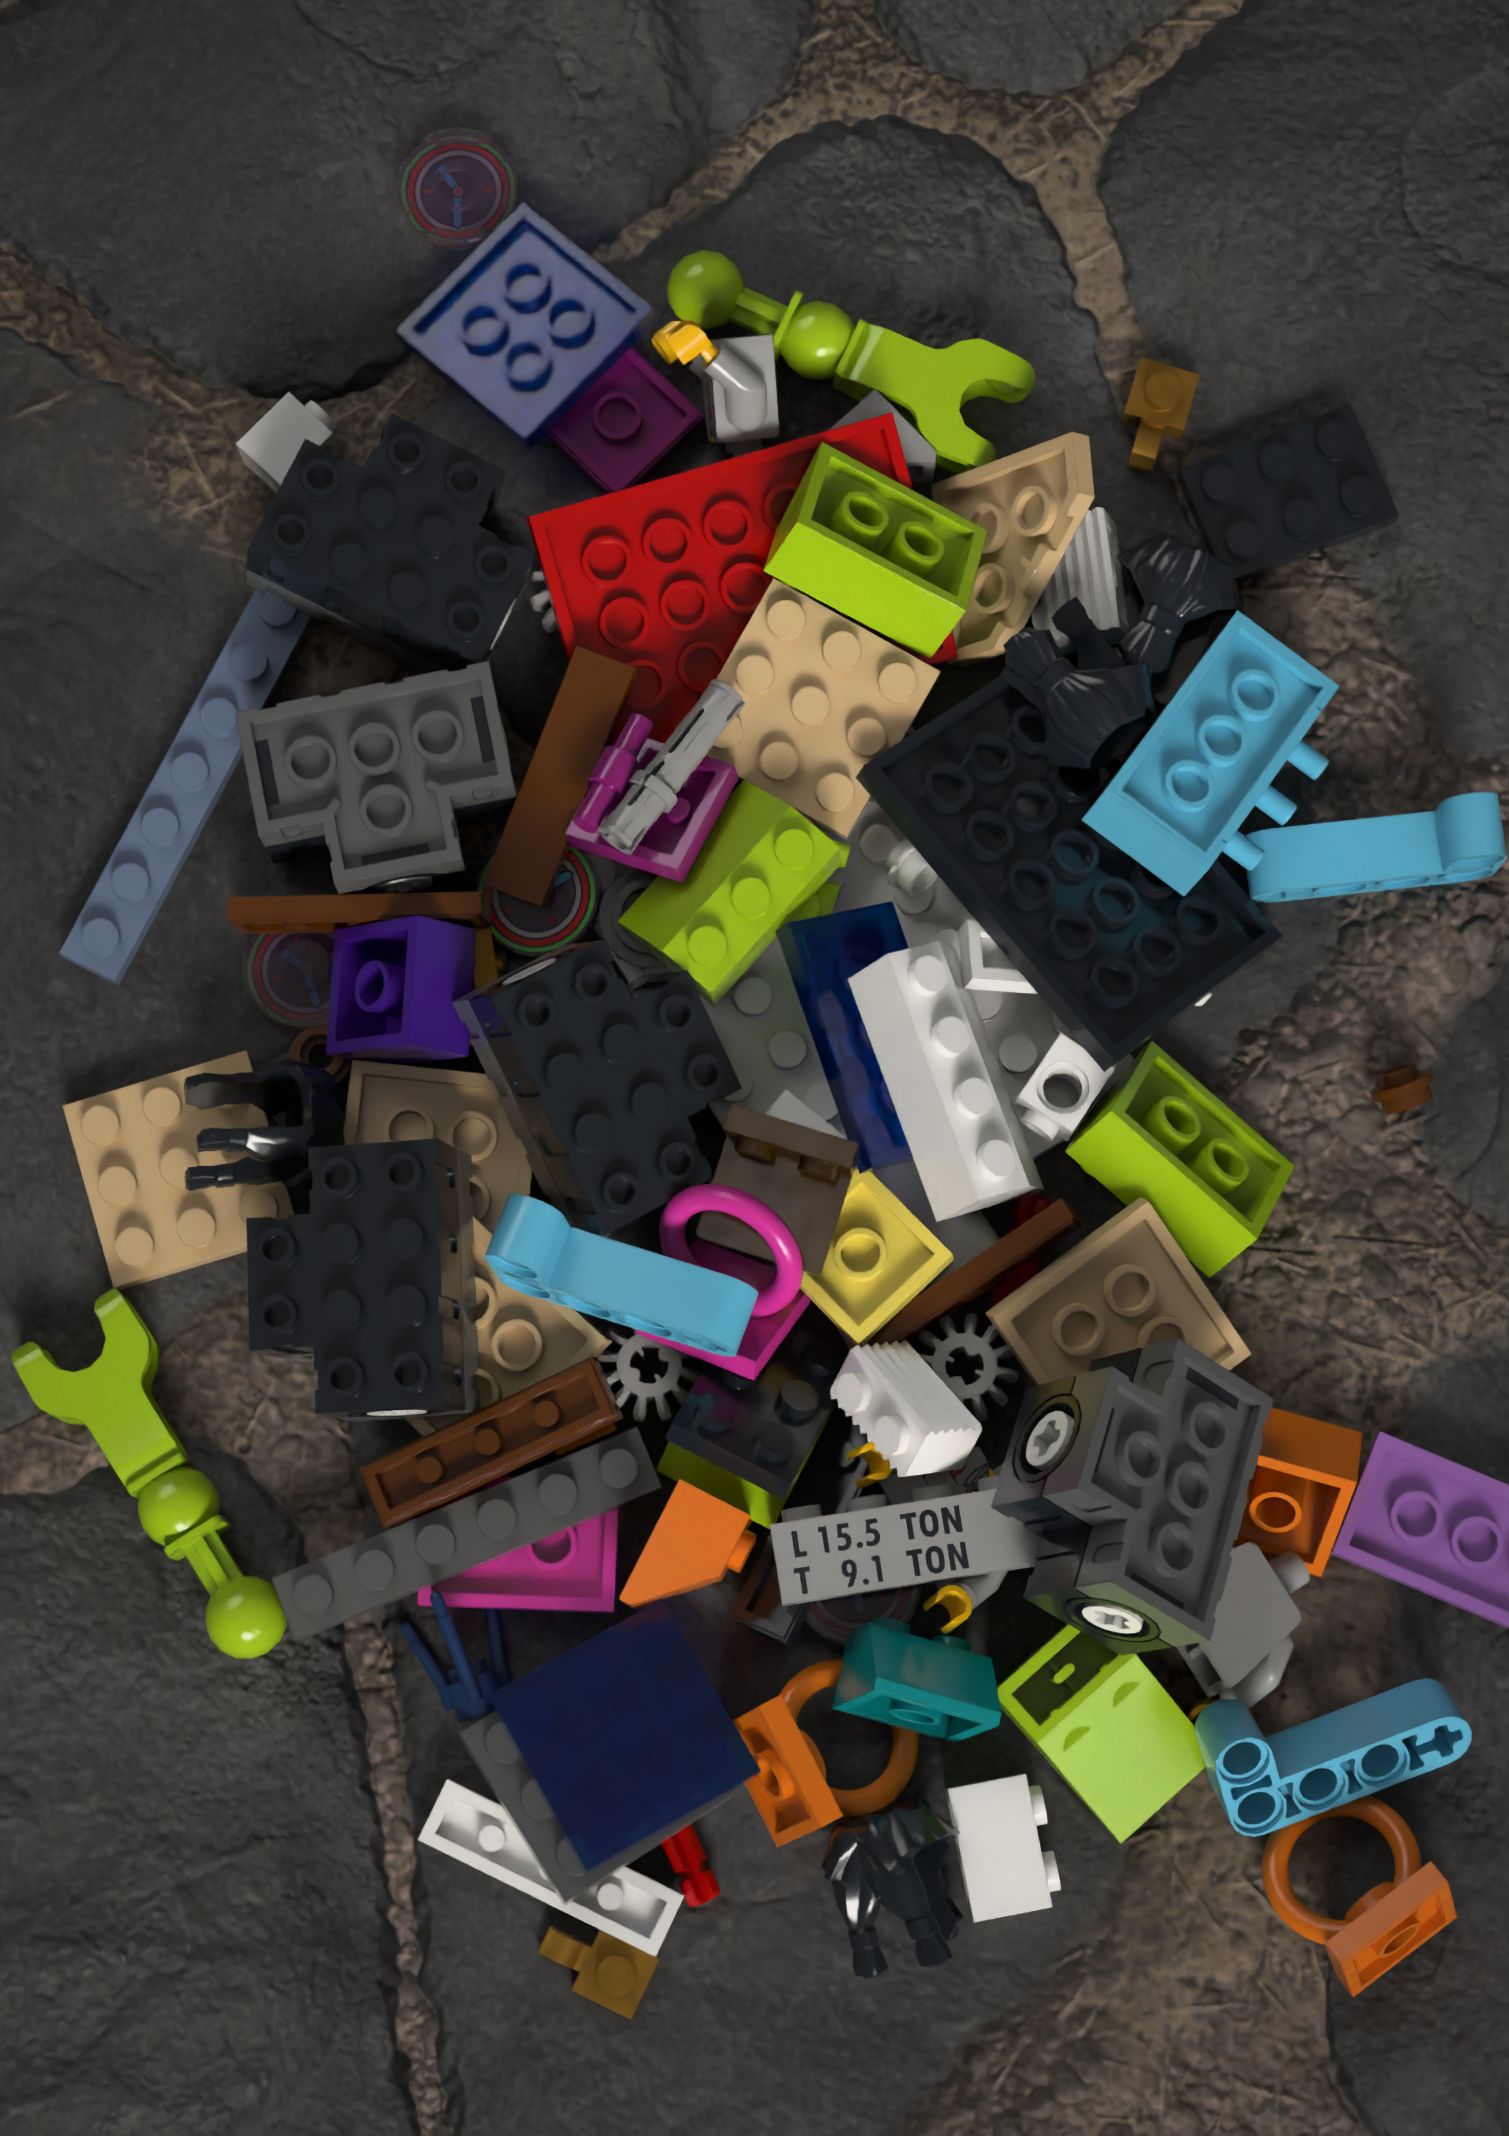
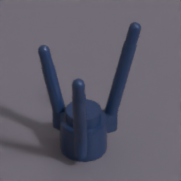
M434 1591L430 1594V1601L437 1616L436 1619L456 1669L448 1671L450 1681L423 1639L420 1638L409 1620L401 1621L399 1628L437 1688L445 1711L454 1708L459 1724L494 1712L508 1703L503 1689L512 1686L513 1683L505 1662L499 1609H485L491 1669L489 1670L484 1658L469 1662L443 1595L439 1591Z

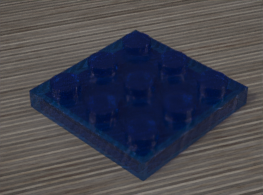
M523 202L395 332L403 345L530 450L658 321L655 309Z
M663 1599L489 1695V1701L585 1874L754 1779L761 1772Z

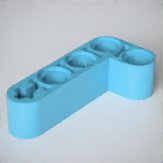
M1474 792L1453 796L1442 801L1435 811L1272 828L1245 835V837L1265 852L1252 871L1246 869L1250 898L1255 903L1282 902L1473 881L1493 875L1507 859L1498 794L1494 792Z
M511 1194L508 1196L485 1254V1259L497 1278L503 1284L516 1291L727 1357L736 1356L759 1294L755 1288L734 1277L570 1227L566 1218L559 1210L543 1201L521 1194Z
M1427 1678L1414 1680L1265 1738L1247 1706L1239 1700L1223 1699L1215 1701L1205 1707L1198 1715L1195 1723L1196 1739L1209 1782L1235 1831L1242 1835L1253 1837L1270 1833L1447 1765L1460 1758L1467 1751L1472 1740L1471 1728L1444 1685L1437 1680Z

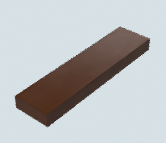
M576 646L483 885L546 909L570 848L565 832L590 789L588 784L589 776L604 749L611 744L639 672L635 667Z
M482 892L227 897V920L243 934L335 932V929L416 915L468 928L492 927V904Z
M1062 1198L911 1300L867 1342L868 1345L872 1347L878 1343L881 1346L886 1341L889 1345L895 1341L900 1344L904 1340L909 1344L912 1343L923 1330L929 1331L937 1326L941 1317H950L1081 1227L1082 1221L1068 1202ZM851 1341L846 1346L851 1350L856 1345Z
M591 1356L359 1467L383 1527L391 1529L622 1419L623 1416L598 1358Z

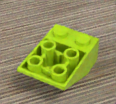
M1067 1623L997 1685L1001 1709L1120 1844L1205 1768L1195 1735V1726L1135 1653L1120 1655Z

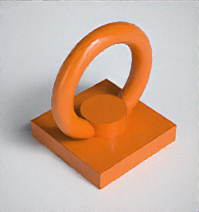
M843 1659L825 1660L804 1668L791 1678L779 1696L717 1729L777 1848L820 1829L842 1816H862L885 1807L902 1792L914 1772L919 1752V1733L891 1726L893 1736L891 1758L885 1771L877 1780L855 1790H840L827 1785L825 1781L826 1768L823 1758L813 1740L807 1733L798 1728L796 1722L802 1706L814 1693L823 1688L838 1684Z
M1366 1795L1272 1831L1267 1839L1262 1858V1879L1267 1897L1273 1909L1293 1931L1313 1942L1325 1945L1337 1978L1352 1997L1359 1994L1457 1918L1448 1881L1431 1861L1422 1867L1419 1847L1410 1827L1394 1809L1373 1796ZM1332 1817H1352L1369 1823L1387 1840L1394 1857L1395 1875L1393 1883L1384 1882L1368 1891L1356 1901L1346 1913L1345 1920H1334L1315 1914L1298 1899L1289 1879V1857L1299 1836L1313 1824Z

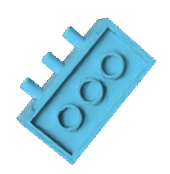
M1237 610L1209 645L1151 724L1146 734L1143 735L1087 811L1082 821L1183 896L1210 869L1222 851L1245 869L1252 871L1265 852L1237 831V829L1254 806L1258 807L1280 825H1284L1293 815L1297 805L1273 788L1270 783L1286 761H1289L1313 780H1316L1327 767L1329 760L1304 742L1302 738L1337 691L1339 685Z

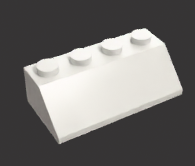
M938 941L887 953L848 978L936 1222L1044 1190L970 989H964L962 967L956 950Z

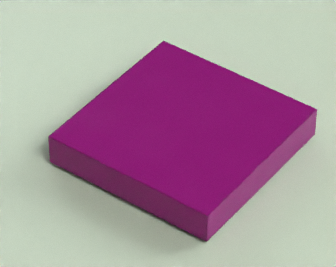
M619 333L610 339L530 416L531 424L604 494L642 484L705 424V416Z

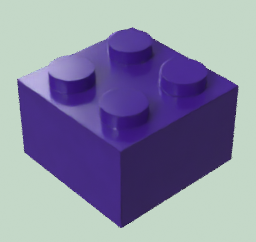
M418 915L335 929L326 1055L347 1060L397 1065L468 1056L470 1032L466 1023L461 1022L452 1001L473 990L474 966L476 965V929Z

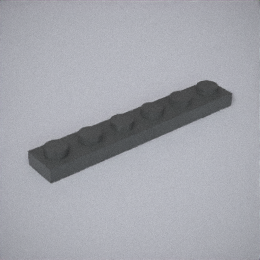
M636 1427L272 1578L294 1638L300 1641L655 1494L663 1489L639 1430Z

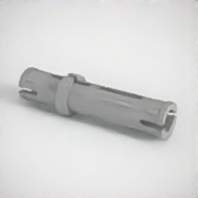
M713 679L701 695L699 701L684 717L653 761L648 764L645 770H637L628 782L631 788L617 808L612 811L606 821L598 828V831L602 833L601 836L614 848L631 855L653 822L658 819L662 812L669 813L677 803L676 794L682 784L703 760L727 725L731 723L738 712L745 706L741 695L723 681Z

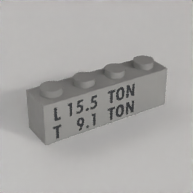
M1000 1475L978 1479L979 1492L952 1495L951 1484L935 1485L912 1490L913 1502L887 1506L885 1494L865 1496L846 1500L848 1512L822 1516L820 1504L781 1510L783 1522L770 1524L782 1606L1034 1567L1037 1561L1035 1555L1040 1536L1023 1527L1024 1523L1016 1518H1008L991 1508Z

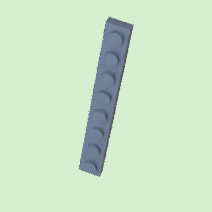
M255 589L62 946L59 954L64 959L119 986L243 755L235 712L256 707L258 710L268 708L315 618L282 602V598L268 591L263 593Z

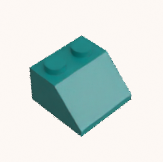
M882 1617L873 1618L872 1623L868 1622L848 1632L832 1709L951 1743L959 1742L999 1726L1002 1712L992 1658L971 1652L972 1644L970 1642L946 1635H936L932 1641L910 1634L911 1626L902 1621Z

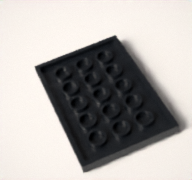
M1000 675L865 764L855 778L1105 1072L1270 949L1283 935L1217 859L1202 878L1183 896L1083 822L1082 818L1128 755L1125 753L1112 759L1103 769L1051 766L1048 757L1043 754L1045 745L1044 716L1033 702H1029L1019 693V690L1005 683Z

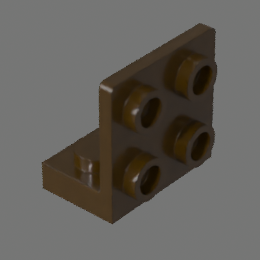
M731 1104L723 1127L727 1137L712 1184L740 1189L768 1205L782 1218L793 1233L801 1252L803 1271L813 1275L821 1274L860 1154L859 1144ZM713 1210L702 1212L696 1231L700 1239L776 1263L773 1252L767 1242L749 1224L724 1212Z

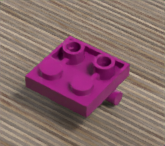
M634 713L630 715L614 745L607 746L588 778L590 789L566 830L565 835L570 846L683 883L739 777L734 764L705 756L677 792V803L669 813L662 812L658 819L653 822L631 855L625 854L614 848L601 836L602 833L598 831V828L606 821L612 811L617 808L631 788L628 783L637 770H645L665 744L649 739L648 736L654 727L653 723L646 717Z

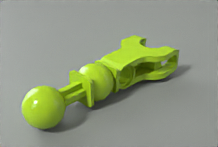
M701 250L687 255L678 262L669 274L666 286L668 303L676 316L682 321H695L701 329L705 330L716 328L730 321L759 335H773L774 362L777 363L782 354L788 366L802 378L824 380L834 377L833 388L845 392L859 402L876 389L936 450L935 468L953 476L997 460L996 450L992 443L965 425L959 411L967 401L981 396L1011 404L1020 402L1031 392L1036 381V374L1030 363L1018 355L981 338L959 341L944 349H934L889 329L871 325L862 319L859 320L855 328L849 316L833 303L813 301L802 304L804 293L798 290L795 291L789 306L783 305L745 288L743 277L736 265L722 253Z
M112 1288L95 1301L94 1311L101 1322L106 1339L102 1355L89 1368L76 1372L63 1370L48 1351L33 1342H27L12 1351V1363L39 1409L63 1422L86 1425L129 1494L138 1499V1517L143 1530L154 1542L166 1546L164 1551L169 1558L178 1561L187 1557L210 1595V1600L205 1609V1627L214 1645L221 1652L236 1659H253L266 1654L280 1642L287 1627V1617L275 1586L258 1576H244L221 1539L220 1534L228 1530L231 1524L227 1518L219 1514L220 1498L215 1484L203 1472L192 1468L193 1462L187 1455L183 1445L152 1394V1382L159 1366V1345L129 1299L115 1288Z

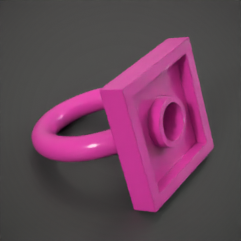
M702 1184L692 1186L674 1196L662 1213L659 1224V1238L663 1255L734 1277L749 1284L759 1292L737 1354L734 1357L713 1354L637 1330V1334L754 1381L810 1303L811 1299L800 1289L803 1278L801 1252L787 1224L774 1210L758 1198L740 1189L725 1185ZM706 1210L724 1212L743 1220L754 1228L767 1242L775 1257L777 1269L698 1238L689 1248L685 1238L687 1221L692 1215Z

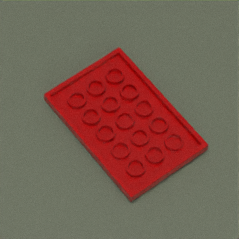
M892 412L526 517L568 664L576 646L635 667L639 671L610 746L614 745L630 715L634 713L646 717L653 723L654 727L648 736L649 739L665 743L688 712L699 701L713 679H717L773 578L782 582L763 570L776 530L822 442L913 490ZM792 588L928 665L958 657L952 631L931 659L909 647L896 643L890 637L841 614L833 607L796 588Z

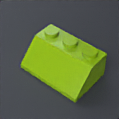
M822 442L776 530L763 571L778 578L786 585L796 588L833 607L841 614L851 617L890 637L896 643L909 647L931 659L967 610L987 530Z
M743 780L727 799L684 882L658 875L617 923L671 971H688L698 994L714 1007L841 865V848L791 805Z
M1153 1041L1144 1047L1086 1115L1065 1151L1079 1163L1087 1174L1095 1177L1127 1206L1139 1197L1148 1200L1187 1259L1209 1278L1258 1239L1295 1167Z

